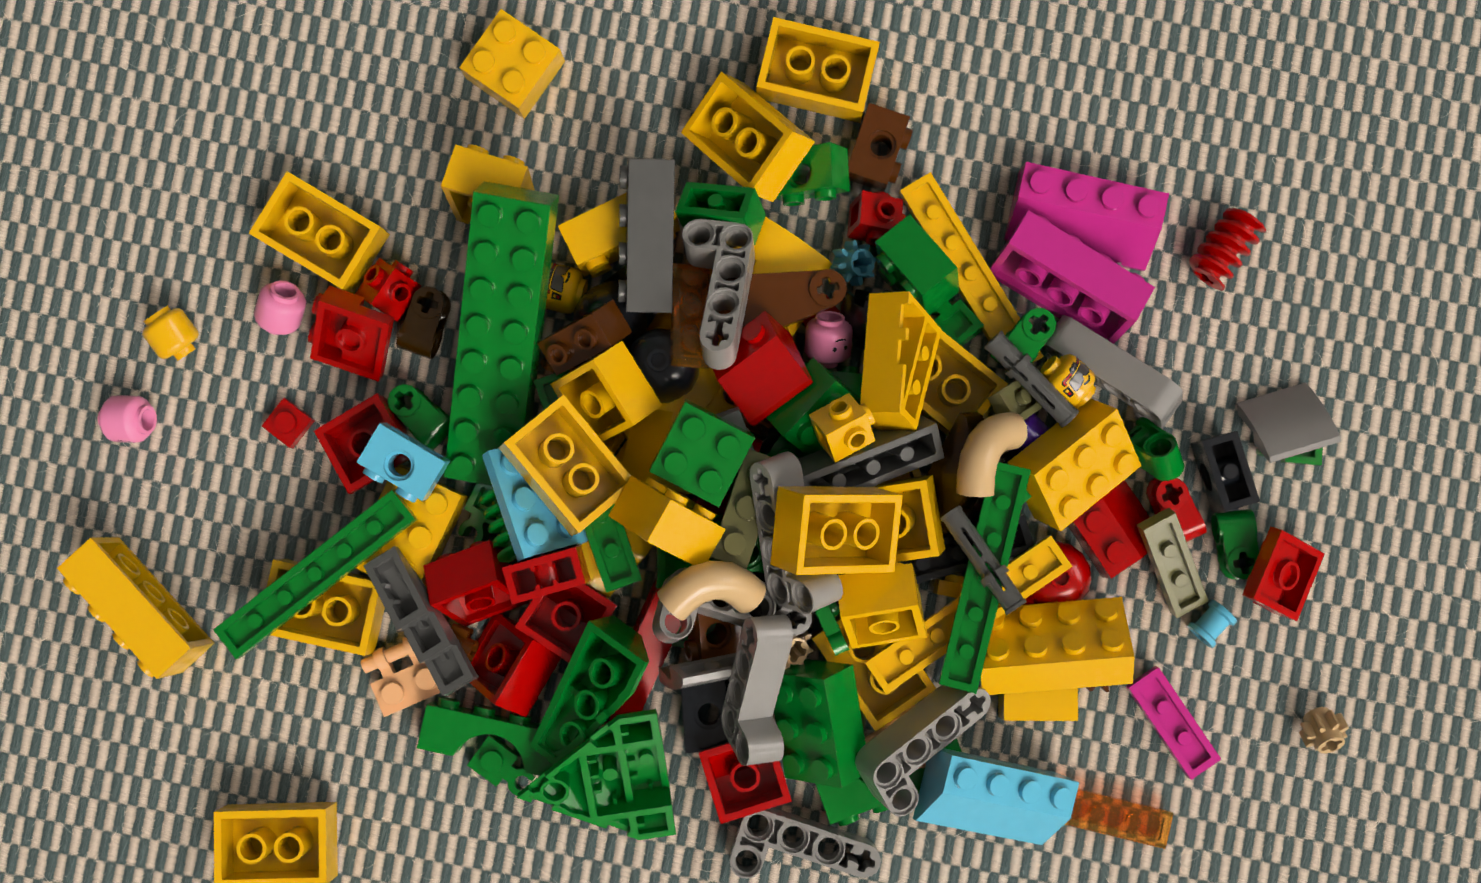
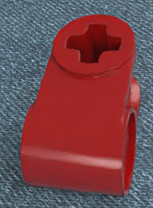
M1154 478L1149 482L1146 495L1155 515L1167 508L1173 510L1178 517L1186 542L1207 533L1205 522L1192 500L1188 487L1183 481L1178 478L1169 481H1161ZM1166 487H1172V492L1168 494L1169 500L1162 499V495L1166 493Z

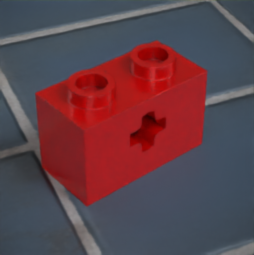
M581 545L502 567L512 605L580 586L591 581Z

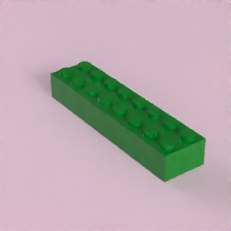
M485 181L473 192L446 458L451 461L444 472L445 478L492 486L482 455L488 450L499 448L506 440L532 420L536 389L534 380L537 379L540 347L537 343L542 341L559 195Z

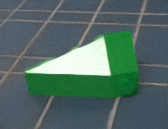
M614 615L589 620L530 747L554 765L597 731L634 694L649 663V658L642 635Z

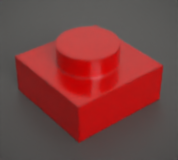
M283 398L262 424V427L287 447L294 449L316 420L289 399Z

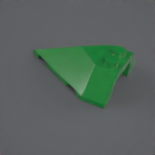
M652 709L617 715L518 792L517 798L530 803L533 799L551 805V810L605 829L608 825L627 831L628 837L637 840L676 835L669 776L657 710Z

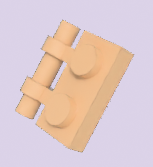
M406 637L402 638L403 642L387 649L380 647L374 650L371 656L360 660L365 673L375 669L381 671L383 678L370 685L384 717L440 693L425 663H419ZM409 655L413 665L396 672L392 662Z

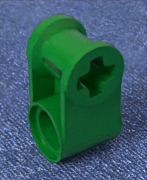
M1044 308L1032 309L1025 313L1005 336L1023 355L1028 353L1032 358L1030 361L1032 363L1038 356L1041 348L1053 335L1056 329L1055 317ZM1041 317L1044 320L1041 326L1045 331L1033 334L1030 331L1033 325L1029 320L1030 318L1035 320ZM992 354L989 355L996 362H998V360Z
M402 384L391 390L388 396L390 410L409 428V431L420 443L434 450L448 436L450 416L418 388ZM405 395L412 397L411 403L414 406L411 409L403 407L405 402L402 398Z
M1139 417L1135 422L1136 426L1128 432V435L1142 465L1140 468L1161 481H1169L1179 477L1184 471L1185 465L1176 438L1157 427L1149 419Z
M1252 509L1213 513L1211 528L1216 543L1221 573L1232 580H1247L1259 555L1257 523ZM1245 559L1246 566L1234 568L1233 561Z

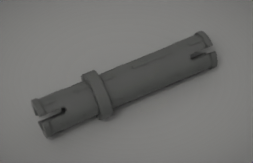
M1002 331L997 333L984 346L1007 370L1005 374L1010 379L1014 377L1059 423L1061 428L1077 416L1079 410L1030 362L1032 358L1029 354L1025 353L1023 355Z
M960 505L940 518L982 579L979 581L984 588L988 586L1005 610L1006 615L1027 602L1008 576L1007 572L1010 570L1005 564L1001 566ZM961 530H964L966 532V534L969 536V538L971 539L975 547L978 549L982 557H980L977 554V552L972 547V545L970 544V542ZM985 563H987V564L989 565V567H990L991 570L994 572V574H995V576L997 577V579L1000 581V583H1001V584L1003 585V587L1005 588V591L1002 590V588H1001L1000 585L997 583V581L995 580V578H994V576L992 575V573H991V572L988 570V568L986 567Z

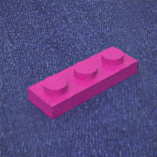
M1154 666L1135 679L1133 684L1125 686L1187 778L1190 780L1194 779L1221 760L1159 667Z

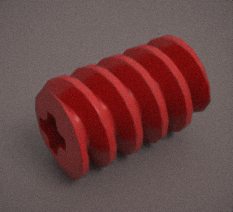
M1227 208L1223 212V219L1218 220L1214 225L1215 231H1210L1206 235V242L1201 243L1197 247L1198 254H1193L1189 258V265L1193 273L1204 283L1220 291H1223L1226 287L1219 278L1232 279L1234 277L1228 266L1240 268L1243 265L1236 255L1240 254L1247 257L1251 254V250L1245 243L1257 245L1260 242L1253 232L1266 233V228L1256 217L1237 208Z

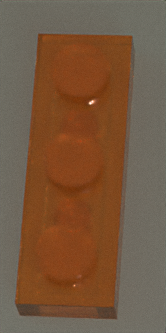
M673 263L671 366L709 369L702 355L700 330L710 285V269Z
M1078 788L1071 819L1064 825L1166 849L1174 813L1170 810Z

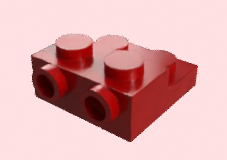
M329 286L324 294L318 293L313 303L312 314L316 315V320L308 335V342L312 343L310 359L379 382L385 371L394 317L364 307L365 297Z
M1270 526L1242 595L1252 600L1254 604L1276 615L1298 621L1325 553L1282 529Z

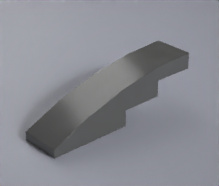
M392 547L363 565L396 630L404 632L419 663L426 664L442 696H448L478 678L474 667L444 615L430 606L428 590L398 547Z

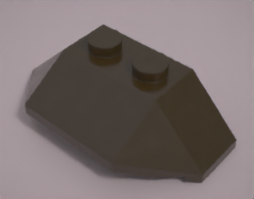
M977 411L959 413L942 445L945 458L933 462L926 475H933L940 518L959 505L969 520L973 517L974 511L972 508L979 497L957 494L956 480L960 453L966 439L977 424L984 420L983 415ZM941 521L942 532H950L944 522Z

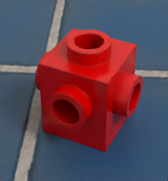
M862 190L849 207L847 238L865 241L870 246L876 247L875 241L906 217L905 214H902L903 199L891 197L886 192Z
M379 258L375 265L367 270L364 281L355 294L365 297L364 300L384 314L393 316L394 320L398 322L406 308L410 306L415 291L421 288V285L410 278L413 271L397 260L390 265Z

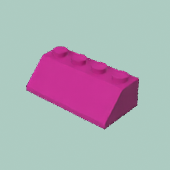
M1025 162L1018 173L1004 240L1008 241L1019 222L1029 210L1036 215L1047 218L1052 225L1065 233L1078 237L1083 244L1098 253L1109 256L1115 263L1121 262L1122 267L1145 271L1162 230L1169 193Z
M1029 210L990 267V270L1000 283L1041 308L1050 311L1059 319L1062 315L1073 318L1113 344L1138 320L1155 289L1142 276L1129 272L1116 264L1109 256L1098 253L1083 244L1078 237L1065 233L1052 225L1047 218L1036 215Z

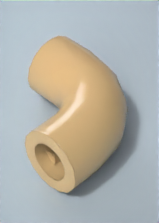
M1015 412L995 414L979 422L968 435L960 453L956 480L957 494L969 497L994 496L995 475L1000 457L1007 450L1021 447L1027 438V425L1019 414Z
M707 561L689 566L674 576L657 592V595L671 614L684 621L699 606L712 600L725 601L740 613L751 612L762 602L766 586L751 571L733 562Z

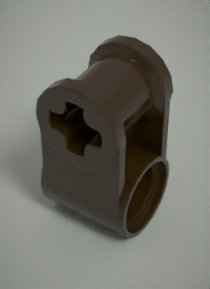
M430 286L421 287L415 291L406 318L397 336V348L429 359H433L436 356L442 341L443 330L451 311L450 298L446 293ZM426 300L438 302L437 308L425 306Z

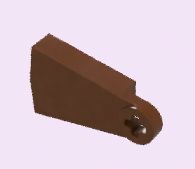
M831 269L752 274L742 328L764 311L785 328L812 317L814 314L838 305L845 297L847 290L846 281L840 273ZM728 278L726 281H734L737 278ZM823 279H828L830 284H836L838 290L832 293L831 299H827L825 293L819 294L817 288L822 286ZM723 310V311H720L719 313H720V314H727V313H730L731 311H730V310Z

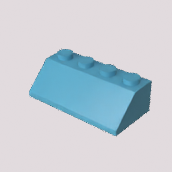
M943 748L926 762L919 790V800L913 819L919 822L1043 845L1071 819L1079 782L1057 772Z

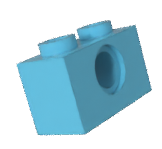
M386 422L379 423L356 463L365 467L363 474L379 483H383L384 480L389 481L397 486L395 492L398 495L415 503L417 498L421 501L429 498L451 460ZM399 454L407 456L411 462L410 471L406 475L399 474L394 468V459Z

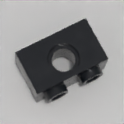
M1238 431L1227 432L1190 443L1212 513L1227 512L1260 502Z
M726 680L681 689L685 754L698 753V751L729 742L724 733L721 719L729 684ZM712 703L718 707L720 715L715 721L707 722L700 717L699 708L703 704Z

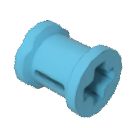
M1211 599L1208 603V610L1197 622H1190L1187 628L1200 641L1213 649L1216 645V638L1229 625L1234 626L1237 623V619L1224 606Z

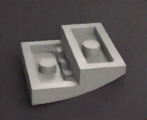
M1306 382L1237 403L1239 417L1253 432L1254 445L1270 463L1341 442V436L1331 416Z
M736 653L659 667L660 682L669 689L677 690L730 679Z

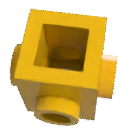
M850 393L809 414L818 442L835 463L876 441L871 425L875 424V420L870 409L865 403L859 405Z

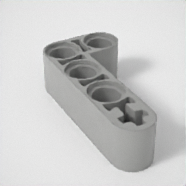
M695 219L688 222L682 231L686 259L692 266L713 269L700 330L702 355L705 363L710 368L721 370L730 367L735 362L738 353L755 262L753 233L748 226L741 223ZM699 242H705L702 245H696ZM736 246H742V247L739 248V249H734V248H733V247H736ZM728 278H737L734 281H726ZM723 310H730V311H731L730 313H727V314H720V313H719L720 311H723ZM718 335L723 336V339H724V340H721V341H720L719 346H718V342H719Z
M1062 315L1056 323L1053 335L1042 347L1051 356H1057L1058 358L1066 354L1076 356L1094 372L1095 384L1132 406L1137 418L1145 417L1161 429H1163L1183 401V391L1174 381L1069 316Z
M788 451L754 463L750 468V481L764 576L769 596L779 606L803 614H810L837 602L843 595L842 582L837 574L795 575L770 565L778 486H804L799 460L793 453Z
M686 567L678 569L666 578L662 587L674 576L685 570ZM768 591L765 592V596L759 604L762 609L761 616L791 613V620L796 621V625L792 626L793 637L809 629L812 623L811 613L803 614L779 606L771 599ZM659 599L653 618L652 629L658 640L664 643H674L690 634L697 613L743 627L745 619L753 616L749 612L745 614L738 612L727 602L725 607L722 608L716 606L713 601H708L694 610L684 621L679 620L681 629L678 634H673L665 626L666 616L673 614L667 610Z
M786 614L749 617L745 619L721 715L724 733L738 761L743 766L780 761L784 755L783 737L772 716L793 641L792 624Z
M941 685L864 745L857 753L855 765L871 794L895 816L902 817L910 814L918 804L919 794L909 775L988 712L991 702L989 693L980 686H978L977 694Z
M774 807L741 818L730 854L732 871L735 875L745 879L759 874L768 848L861 878L873 876L877 873L881 863L878 849L871 840ZM759 814L766 817L768 820L767 827L761 831L752 830L747 822L753 815ZM790 826H797L803 831V836L797 842H788L782 836L784 830ZM824 838H833L838 842V847L833 853L824 854L818 849L819 842ZM849 843L850 853L862 855L863 851L867 850L871 860H864L862 865L858 864L856 856L849 853L845 854V844ZM750 850L757 856V860L750 866H743L736 859L738 853Z

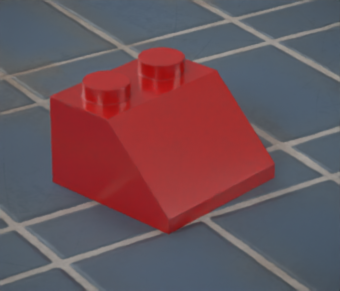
M766 311L742 328L735 362L726 369H713L717 381L753 427L813 383L790 332Z
M378 393L314 430L347 493L350 495L374 481L363 474L365 467L356 462L379 423L387 422L408 435L402 421L390 410L388 399ZM403 454L397 455L394 459V468L405 463L409 458Z
M1125 480L1068 525L1103 578L1112 579L1147 554L1137 524L1150 517Z
M490 540L474 542L465 550L457 553L443 554L436 561L423 565L430 606L465 627L527 604L529 600L512 605L502 567L512 564L498 561L497 554L502 549L495 548Z
M583 584L534 598L515 625V628L569 663L588 621L612 616L618 605L589 585Z
M500 613L491 617L478 639V649L471 662L478 678L470 682V684L494 705L527 717L561 657L515 628L517 622Z
M729 742L698 751L720 824L792 802L780 761L743 766L738 761Z

